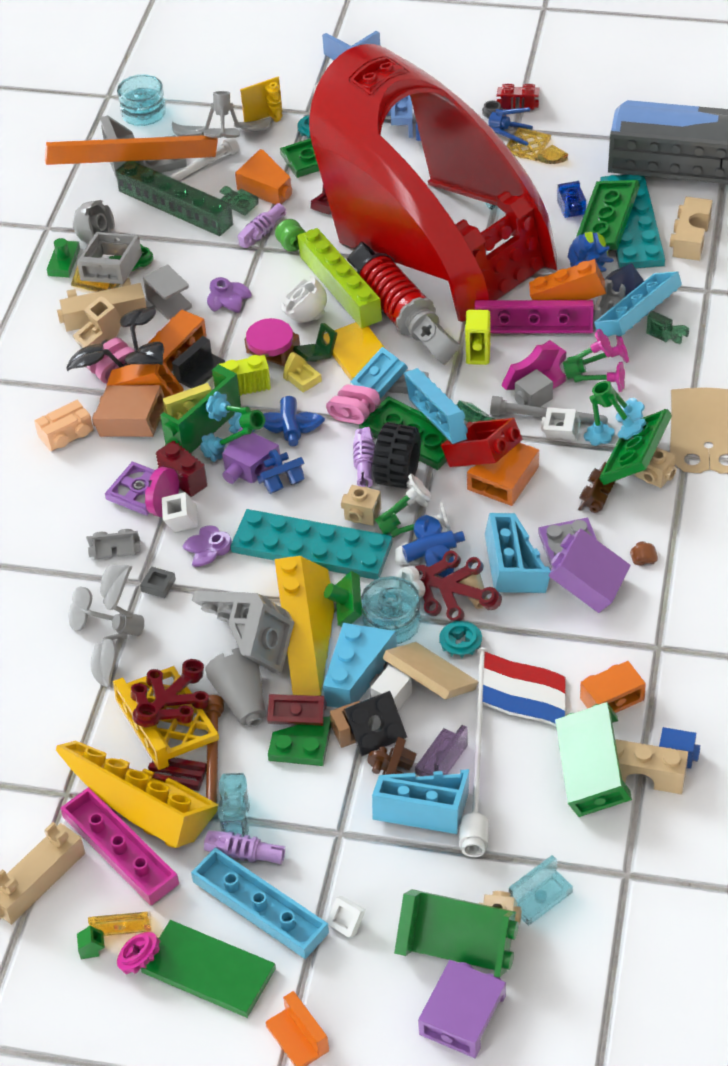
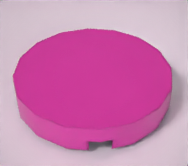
M262 319L252 324L246 332L248 348L260 356L262 353L269 356H277L287 351L292 345L293 330L288 323L280 319Z
M167 467L157 468L150 476V481H152L151 487L147 486L145 491V504L148 512L162 518V498L179 493L178 474L174 469Z

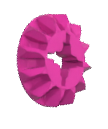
M144 932L132 937L122 947L117 958V966L125 974L131 972L136 974L140 968H146L150 961H154V955L159 952L160 940L153 932Z

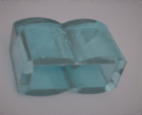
M224 773L219 781L221 800L219 801L217 812L221 832H234L235 835L240 833L244 837L249 832L247 813L250 808V798L247 780L244 773Z

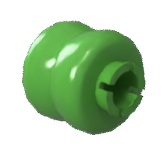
M285 219L277 225L275 237L285 250L293 252L299 250L297 235L306 231L296 220Z

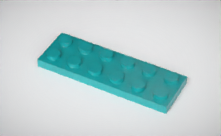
M627 174L600 177V181L638 180L640 184L618 250H615L619 268L631 263L636 269L665 266V256L645 176Z
M246 509L230 547L232 553L274 561L280 558L302 556L328 569V571L348 574L350 571L359 574L360 577L379 580L391 549L393 538L391 535Z

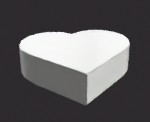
M407 566L400 569L395 593L410 600L420 599L424 596L425 586L419 579L420 575L417 568Z

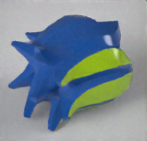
M585 232L578 235L569 247L567 257L570 260L571 267L583 261L595 259L600 271L605 272L607 269L602 267L605 262H614V259L608 257L610 247L606 245L605 238L597 232Z

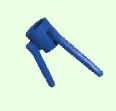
M530 108L496 109V112L491 113L488 124L495 133L525 146L529 145L527 141L504 130H507L509 126L532 130V125L511 122L510 117L507 116V114L530 112Z

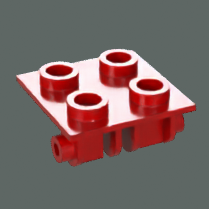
M509 83L502 84V87L497 89L496 97H501V99H497V102L500 103L502 109H511V99L513 97V109H516V97H520V108H522V97H524V108L534 110V108H539V99H535V97H539L540 87H535V84H523V87H514V84Z

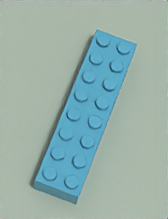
M679 272L654 273L594 322L596 331L601 329L607 337L624 335L627 330L633 328V325L640 322L643 317L654 310L658 304L663 303L664 299L670 297V294L677 291L682 285Z
M418 368L404 372L409 400L452 444L466 440L468 430L464 424L465 414L463 410H460L458 405H455Z
M214 848L191 872L193 883L304 959L329 934L327 922L217 848Z

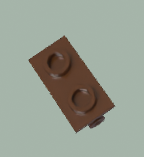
M604 462L599 470L594 468L587 480L590 482V485H586L579 496L582 502L578 510H581L584 505L589 507V510L593 513H598L603 509L608 494L616 482L603 485L599 479L607 462Z

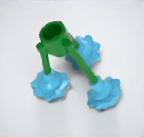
M218 391L214 393V396H209L206 403L209 418L221 421L222 417H226L230 411L235 413L228 420V423L231 425L229 432L233 433V435L225 439L215 437L213 433L202 436L203 442L200 444V450L212 462L223 458L222 453L227 443L263 428L266 421L264 414L260 410L251 411L249 407L231 406L226 401L227 395L221 394Z

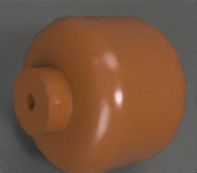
M645 541L636 543V546L630 551L635 565L654 564L658 560L655 546Z

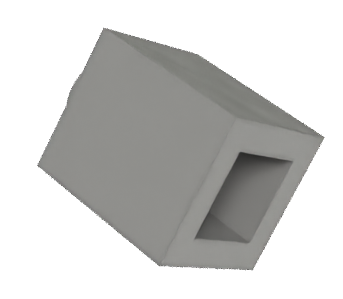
M534 370L515 382L514 397L516 402L522 405L541 407L553 399V381L539 370Z

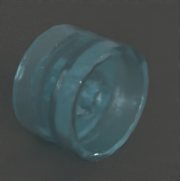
M138 74L124 79L118 85L117 94L120 102L121 116L128 124L146 126L154 124L164 117L166 113L164 90L161 80L148 74Z
M395 576L381 577L372 581L364 588L361 595L363 626L396 631V644L410 640L418 632L421 624L419 592L411 582Z

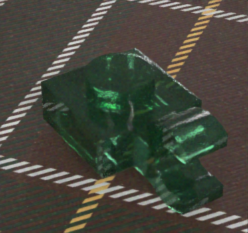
M224 186L219 190L221 194H224L220 201L243 215L248 214L259 204L257 196L243 189L236 192L230 187Z
M652 311L647 316L646 333L664 342L671 339L673 342L681 344L682 337L689 336V328L685 325L674 326L672 325V319L655 311Z
M461 400L457 403L458 408L463 410L465 414L464 420L467 422L496 420L495 418L488 417L487 413L472 403Z

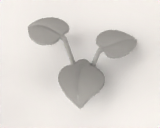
M215 91L213 92V103H211V109L205 126H185L172 122V131L177 136H200L204 134L211 138H236L240 136L238 129L225 128L224 115H228V111L231 112L234 127L241 128L244 131L266 130L270 126L272 117L257 121L238 122L233 109V103H230V92ZM214 111H216V115H220L221 129H209Z
M114 564L108 566L101 581L100 593L104 597L103 604H105L107 610L114 609L119 614L112 616L89 610L93 599L92 594L88 588L82 586L74 590L72 604L69 609V624L74 630L83 629L88 615L111 620L113 629L118 632V634L104 637L102 643H97L91 656V672L95 680L107 688H112V674L117 657V646L113 640L119 638L127 639L128 635L139 636L144 629V618L142 615L134 614L117 606L132 566Z

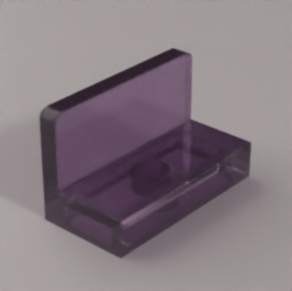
M461 725L456 733L443 728L415 766V774L419 776H433V772L442 771L443 775H447L468 746L467 726Z

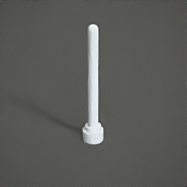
M235 138L223 140L221 147L216 150V157H206L195 161L152 186L151 192L157 194L223 155H234L240 151L238 142Z

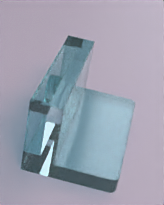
M551 855L509 887V893L511 894L510 897L516 899L517 906L522 908L521 919L529 926L573 893V886L557 871V858Z

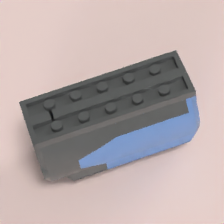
M632 100L625 101L616 108L610 132L608 173L728 184V109Z

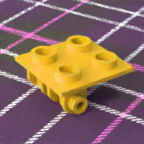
M279 76L240 89L244 122L257 121L269 116L272 117L274 122L281 120L283 111Z

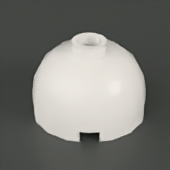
M310 276L311 280L307 281L304 278L293 286L286 295L288 298L286 305L283 302L281 304V310L296 322L304 323L318 320L325 312L327 294L321 283L313 276Z

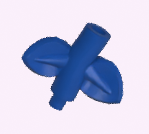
M285 396L280 400V413H264L266 421L263 427L272 433L283 431L284 438L288 441L289 445L296 446L301 438V433L315 430L325 421V418L311 412L297 414L296 398Z
M424 515L418 518L414 524L413 531L418 539L403 545L402 551L407 563L424 557L426 566L430 567L443 560V556L447 551L457 548L456 543L465 541L463 531L454 534L451 530L442 532V526L436 518ZM454 556L449 559V563L454 561ZM448 568L438 574V576L444 578L453 573L454 568Z

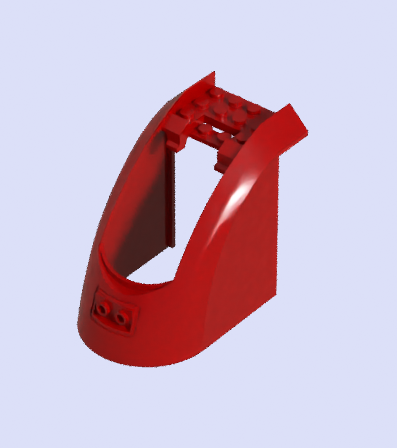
M363 44L352 47L339 55L328 66L314 92L310 108L309 128L312 146L339 243L356 248L362 241L376 254L386 253L390 255L395 263L448 281L457 318L460 322L466 321V311L475 310V300H498L543 267L557 271V254L549 215L536 187L505 143L467 103L433 76L380 45ZM410 95L430 175L428 185L496 205L506 213V216L481 233L477 227L469 225L467 220L463 219L455 224L426 183L381 136L382 125L386 115L398 101ZM502 239L507 240L505 243H503L502 245H500L499 247H497L492 252L486 255V250L491 251L495 247L496 243H498Z

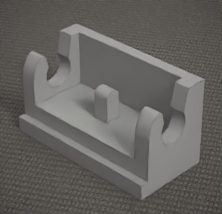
M605 279L606 294L598 297L593 309V329H596L594 322L625 297L626 289L623 284H621L619 292H615L612 289V280Z

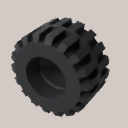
M390 422L384 424L377 437L373 455L372 471L376 484L402 489L408 488L406 482L410 480L408 476L410 474L415 476L420 457L421 437L417 427Z

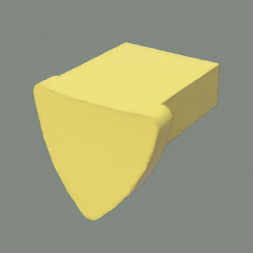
M294 352L290 353L283 373V378L286 381H290L303 393L322 382L321 374L312 368L303 357Z

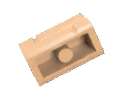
M78 400L34 421L38 437L45 443L50 452L57 448L65 447L68 443L80 437H85L94 430L90 414Z

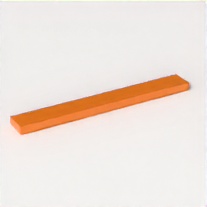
M200 135L46 142L45 163L46 165L216 157L218 138Z

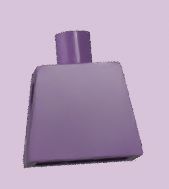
M253 432L231 441L223 452L225 471L222 473L223 478L230 484H233L238 478L249 483L256 482L257 476H260V473L274 468L273 465L266 468L263 461L270 459L269 451L276 449L280 455L279 445Z

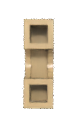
M686 196L684 205H679L677 215L679 219H675L673 230L675 234H671L669 247H673V257L700 261L704 246V235L708 231L713 200Z
M615 739L621 776L624 783H626V778L630 774H643L653 780L654 790L682 794L688 751Z

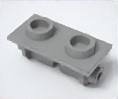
M121 529L118 533L111 534L95 532L93 536H86L90 546L88 547L89 557H94V559L113 557L112 548H117L118 557L136 555V552L141 551L140 542H136L140 541L138 531H133L132 529Z

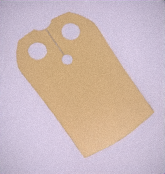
M672 389L670 453L676 455L675 465L683 472L702 473L706 470H713L719 474L728 473V466L722 465L719 462L721 455L728 454V389ZM711 442L713 447L706 448L704 443ZM688 454H695L700 457V462L696 465H689L684 461V457Z

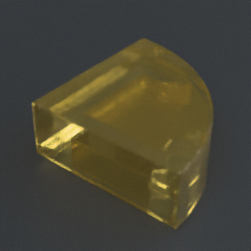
M551 145L537 154V160L546 164H558L568 160V153Z

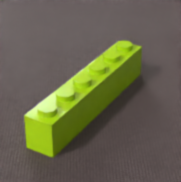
M318 228L297 235L301 259L361 328L382 321L380 298Z

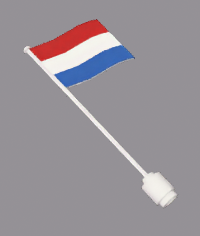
M484 647L479 648L477 651L480 659L472 812L460 819L459 846L462 849V853L468 857H480L488 848L489 820L481 813H478L483 705L509 715L537 720L556 726L555 719L565 716V676L545 668L509 661L488 653V650Z

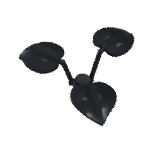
M156 307L135 309L126 313L120 319L122 327L130 326L135 350L126 356L124 365L108 349H104L102 344H94L80 349L70 358L66 367L67 372L74 368L94 365L102 360L105 355L109 356L119 367L131 364L163 365V343L152 342L138 348L135 333L137 325L147 324L153 319L156 314Z

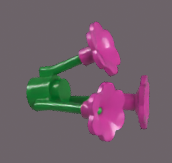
M598 329L595 332L597 342L591 344L590 348L563 361L566 377L568 380L573 378L575 383L587 380L616 382L618 391L622 392L625 388L623 362L617 364L616 372H607V375H582V373L586 372V364L606 357L612 358L620 355L624 362H629L628 352L622 337L616 335L617 345L611 347L608 337L601 329ZM600 350L604 352L583 360L584 356L592 352L597 353Z

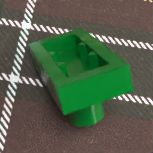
M58 238L54 241V251L46 269L48 276L70 278L80 251L79 241H67L64 238Z
M350 571L336 585L332 583L327 585L324 597L336 602L338 626L342 627L343 623L352 624L362 616L359 574Z

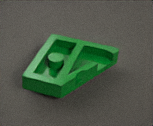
M330 716L324 717V726L295 725L272 732L268 750V761L324 766L331 731Z

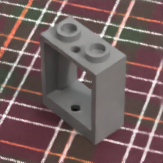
M96 232L77 260L81 281L124 284L142 255L139 235ZM103 254L122 256L120 260L101 258Z

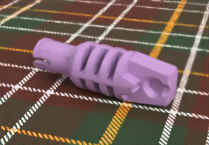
M277 203L268 212L260 213L254 220L248 223L238 234L240 246L248 248L273 230L275 223L286 215L285 207Z
M370 427L357 429L353 443V464L357 469V485L361 487H366V480H368V487L373 485L372 465L375 442Z
M208 831L204 840L205 851L211 852L214 848H217L236 860L239 857L241 861L248 859V862L251 863L261 860L282 865L285 857V846L261 842V839L255 836L251 839L250 835L242 837L240 833L235 835L234 832Z

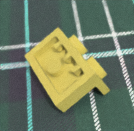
M208 383L163 398V412L179 420L212 391Z

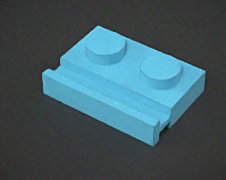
M381 347L350 382L352 385L375 389L381 399L408 367L384 347Z

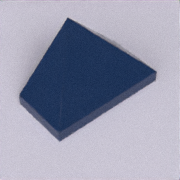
M632 263L612 271L605 278L612 280V289L615 292H619L620 286L623 284L626 289L625 297L644 282Z

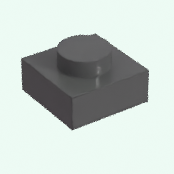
M151 566L140 584L141 592L165 598L176 580L175 573Z

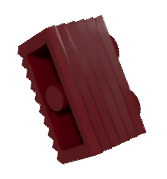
M171 441L156 452L158 468L167 467L174 469L178 474L179 488L190 497L207 487L204 463L198 461V458L192 456V453L179 446V443Z

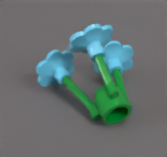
M601 381L593 387L592 392L594 395L590 396L589 399L593 406L595 422L587 428V432L584 434L585 441H590L591 445L597 446L601 443H610L611 437L615 435L613 428L600 421L598 404L603 407H610L612 405L618 412L616 420L623 424L617 434L619 438L628 440L643 430L646 421L641 419L643 417L642 411L645 408L642 402H638L636 398L624 401L612 387L610 381Z

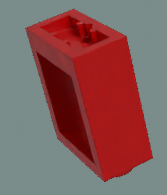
M515 418L468 422L466 424L468 430L466 440L454 444L446 440L441 444L449 467L492 464L498 462L523 439Z

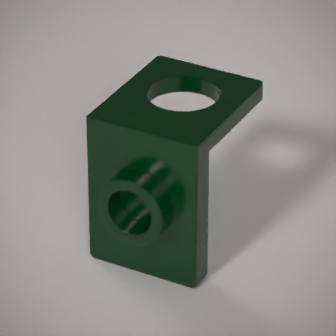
M321 323L316 344L294 346L293 351L303 357L305 361L316 362L321 359H330L336 342L337 332L327 324ZM325 332H327L330 337L328 345L325 344L323 338Z

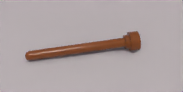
M209 695L208 706L203 711L218 732V718L224 712V700L221 696ZM218 741L207 744L206 798L217 803Z

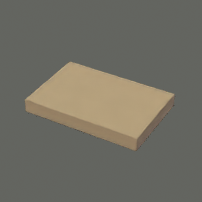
M417 642L388 649L383 656L386 662L445 700L476 690L479 682Z

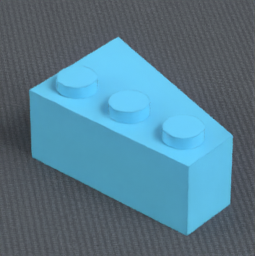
M489 513L485 540L493 587L498 592L546 593L550 580L548 575L551 570L542 563L538 549H534L529 542V535L516 514Z
M343 623L323 684L327 706L339 708L361 699L370 687V682L375 675L380 674L384 669L383 665L386 661L383 659L385 651L397 647L396 631Z
M469 769L460 770V774L443 775L442 771L433 772V776L416 777L415 773L379 775L372 794V820L457 834L469 794Z

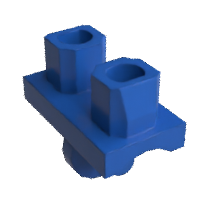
M273 449L269 451L270 459L263 461L266 468L272 465L274 468L260 473V476H257L259 484L264 483L271 494L284 488L279 478L283 474L287 475L291 485L303 481L305 478L301 466L305 463L303 458L299 457L283 464V461L289 459L287 452L279 455L277 450Z

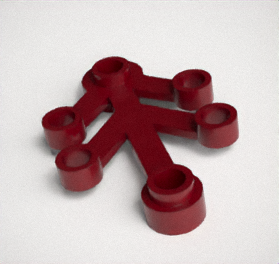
M447 551L443 556V560L430 567L425 565L415 566L419 571V575L423 574L420 580L425 586L423 599L425 601L424 611L427 614L437 616L442 609L441 604L434 598L431 587L440 590L448 608L446 616L452 622L462 621L465 615L464 611L458 606L453 593L479 600V603L487 610H495L501 605L502 596L495 588L486 587L478 589L458 583L471 575H478L483 571L484 565L479 558H469L466 566L444 578L436 577V575L448 568L458 567L461 562L460 556L455 551ZM455 556V560L449 563V559ZM474 563H478L475 569H471ZM492 593L491 598L489 600H485L486 596ZM436 604L435 609L430 611V606ZM455 611H459L458 616L452 618V614Z
M197 659L184 661L182 664V675L166 690L163 685V673L158 669L149 670L146 676V683L152 687L155 701L152 703L148 702V688L146 685L141 683L132 685L130 696L137 703L136 709L132 713L133 721L137 725L146 728L155 726L160 720L177 719L182 724L191 723L194 710L185 704H192L197 709H204L208 706L209 695L204 691L178 694L188 684L198 683L203 678L204 664ZM184 705L178 709H163L165 706Z

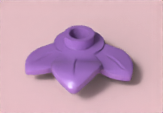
M218 277L210 282V294L207 297V304L213 312L223 306L239 313L242 299L250 298L252 294L244 284L230 282L226 278Z
M209 525L201 527L199 535L189 537L182 547L188 552L195 553L192 566L200 567L213 562L216 556L228 553L231 549L232 540L227 532H220L218 527Z

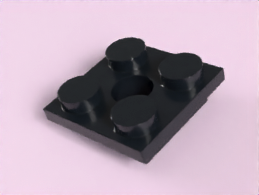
M386 691L344 709L361 756L378 750L380 747H386L395 743L398 737L407 738L391 691ZM377 715L381 720V725L377 730L372 731L368 726V721L372 716Z

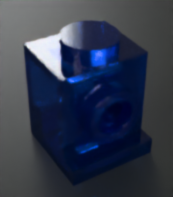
M579 181L557 185V203L564 218L585 214L586 198L580 188Z

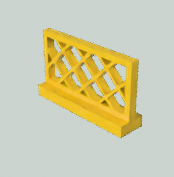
M174 666L161 670L163 680L172 677L175 682L180 677ZM146 676L126 683L124 678L113 681L116 702L158 770L169 767L168 759L219 740L218 732L203 709H197L192 704H185L192 707L194 713H196L191 723L182 724L177 719L160 720L171 723L168 730L158 728L157 724L147 728L137 725L132 719V713L136 709L137 703L130 696L131 687L137 683L146 685L149 689L147 700L151 703L155 701L152 687L146 683ZM163 684L165 690L171 686ZM186 686L178 695L191 694V691ZM184 705L165 706L163 709H166L167 707L178 709L180 706ZM177 725L190 727L187 734L175 731ZM195 729L208 732V734L201 737L193 735ZM170 738L183 741L180 745L172 748L168 745Z

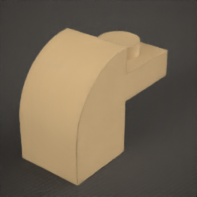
M101 295L84 309L90 322L73 335L74 340L82 348L100 344L104 340L108 342L116 338L121 327L120 316L115 307Z

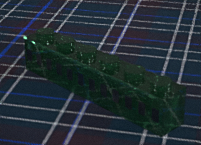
M134 161L125 162L115 171L118 189L121 193L219 237L234 225L231 204Z

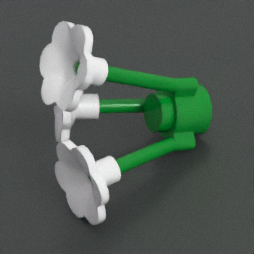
M413 474L408 476L410 480L406 482L408 487L407 495L388 511L375 518L383 534L388 535L391 533L394 538L401 533L412 531L414 524L401 528L397 527L401 522L396 514L406 506L410 507L415 502L424 508L428 507L426 500L430 501L432 499L430 492L421 480ZM440 502L439 514L432 517L436 518L447 531H450L443 502Z

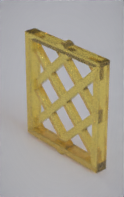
M518 127L514 136L518 137L520 135L519 138L524 141L533 137L534 141L528 142L529 145L527 147L529 149L524 151L521 148L525 147V145H518L516 141L511 139L507 147L514 156L537 161L551 140V135ZM536 143H537V145L539 146V147H535V148H532V147H531V145L536 144Z

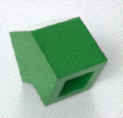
M88 926L77 933L78 952L81 960L99 957V951L105 948L103 931Z

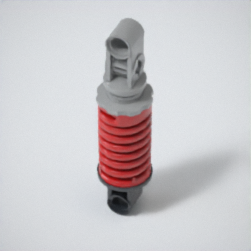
M361 241L346 258L347 261L357 269V273L378 295L381 302V310L396 325L398 331L403 335H411L413 339L422 341L429 349V352L445 365L461 346L439 325V317L435 314L436 308L433 302L395 264L390 255L386 253L376 254Z

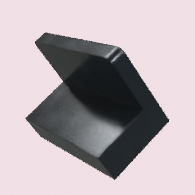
M202 336L172 362L173 374L179 383L189 388H194L205 384L213 377L212 369L218 364L225 363V360L212 354L210 339Z

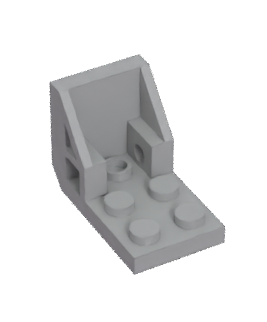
M110 116L99 117L103 140L135 138L131 130ZM186 158L110 162L115 177L123 181L187 167Z
M194 591L192 601L202 606V611L216 614L218 620L228 622L242 656L273 673H282L294 621L287 610L258 593Z

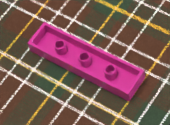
M475 300V310L490 311V333H593V300Z
M89 787L60 807L63 818L150 906L179 885L177 873Z

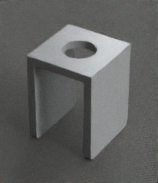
M168 264L143 276L146 299L166 319H171L181 309L187 311L192 308V304L180 293L188 289L189 284Z

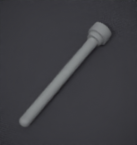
M492 396L490 415L500 416V414L505 415L508 412L546 417L547 408L507 403V400H503V397ZM577 412L581 422L590 424L595 422L594 414ZM599 415L600 421L603 424H607L608 418L604 415Z

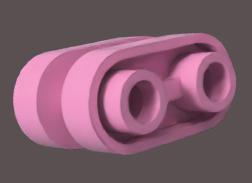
M113 338L103 344L104 349H108L123 365L125 364L126 356L135 351L128 347V344L121 338ZM105 355L98 363L86 368L93 374H96L103 383H107L111 370L120 367L109 356Z
M347 384L339 390L338 396H334L326 404V409L338 421L362 424L369 417L370 413L380 406L381 399L375 389Z

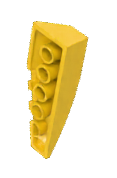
M302 556L275 559L280 605L289 612L294 621L287 650L293 695L321 696L325 664L329 651V639L332 632V621L335 613L333 601L324 597L325 588L330 584L328 569Z
M76 740L56 746V751L99 798L130 822L142 828L146 834L156 836L165 841V844L169 847L179 848L194 842L219 809V804L170 778L166 779L165 782L154 779L152 777L155 772L147 769L142 771L129 768L130 762L123 759H106L107 753Z

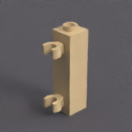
M127 278L124 284H121L122 287L77 296L76 289L67 290L68 298L59 300L61 309L57 310L59 322L65 324L66 332L81 329L90 322L84 309L101 295L115 307L120 319L130 311L147 308L141 283L131 285L130 278Z
M52 822L44 830L46 837L7 874L3 869L0 871V920L3 918L12 925L85 854L82 838L62 823L56 827V824Z

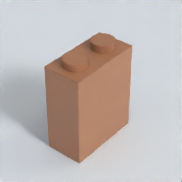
M107 386L100 398L97 410L92 416L93 425L96 427L99 436L153 437L161 419L160 414L164 411L163 398L165 396L161 386Z

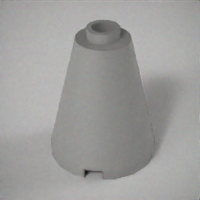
M239 648L232 649V655L224 657L222 653L212 659L205 667L206 676L242 725L253 727L260 724L266 715L259 664L242 656Z

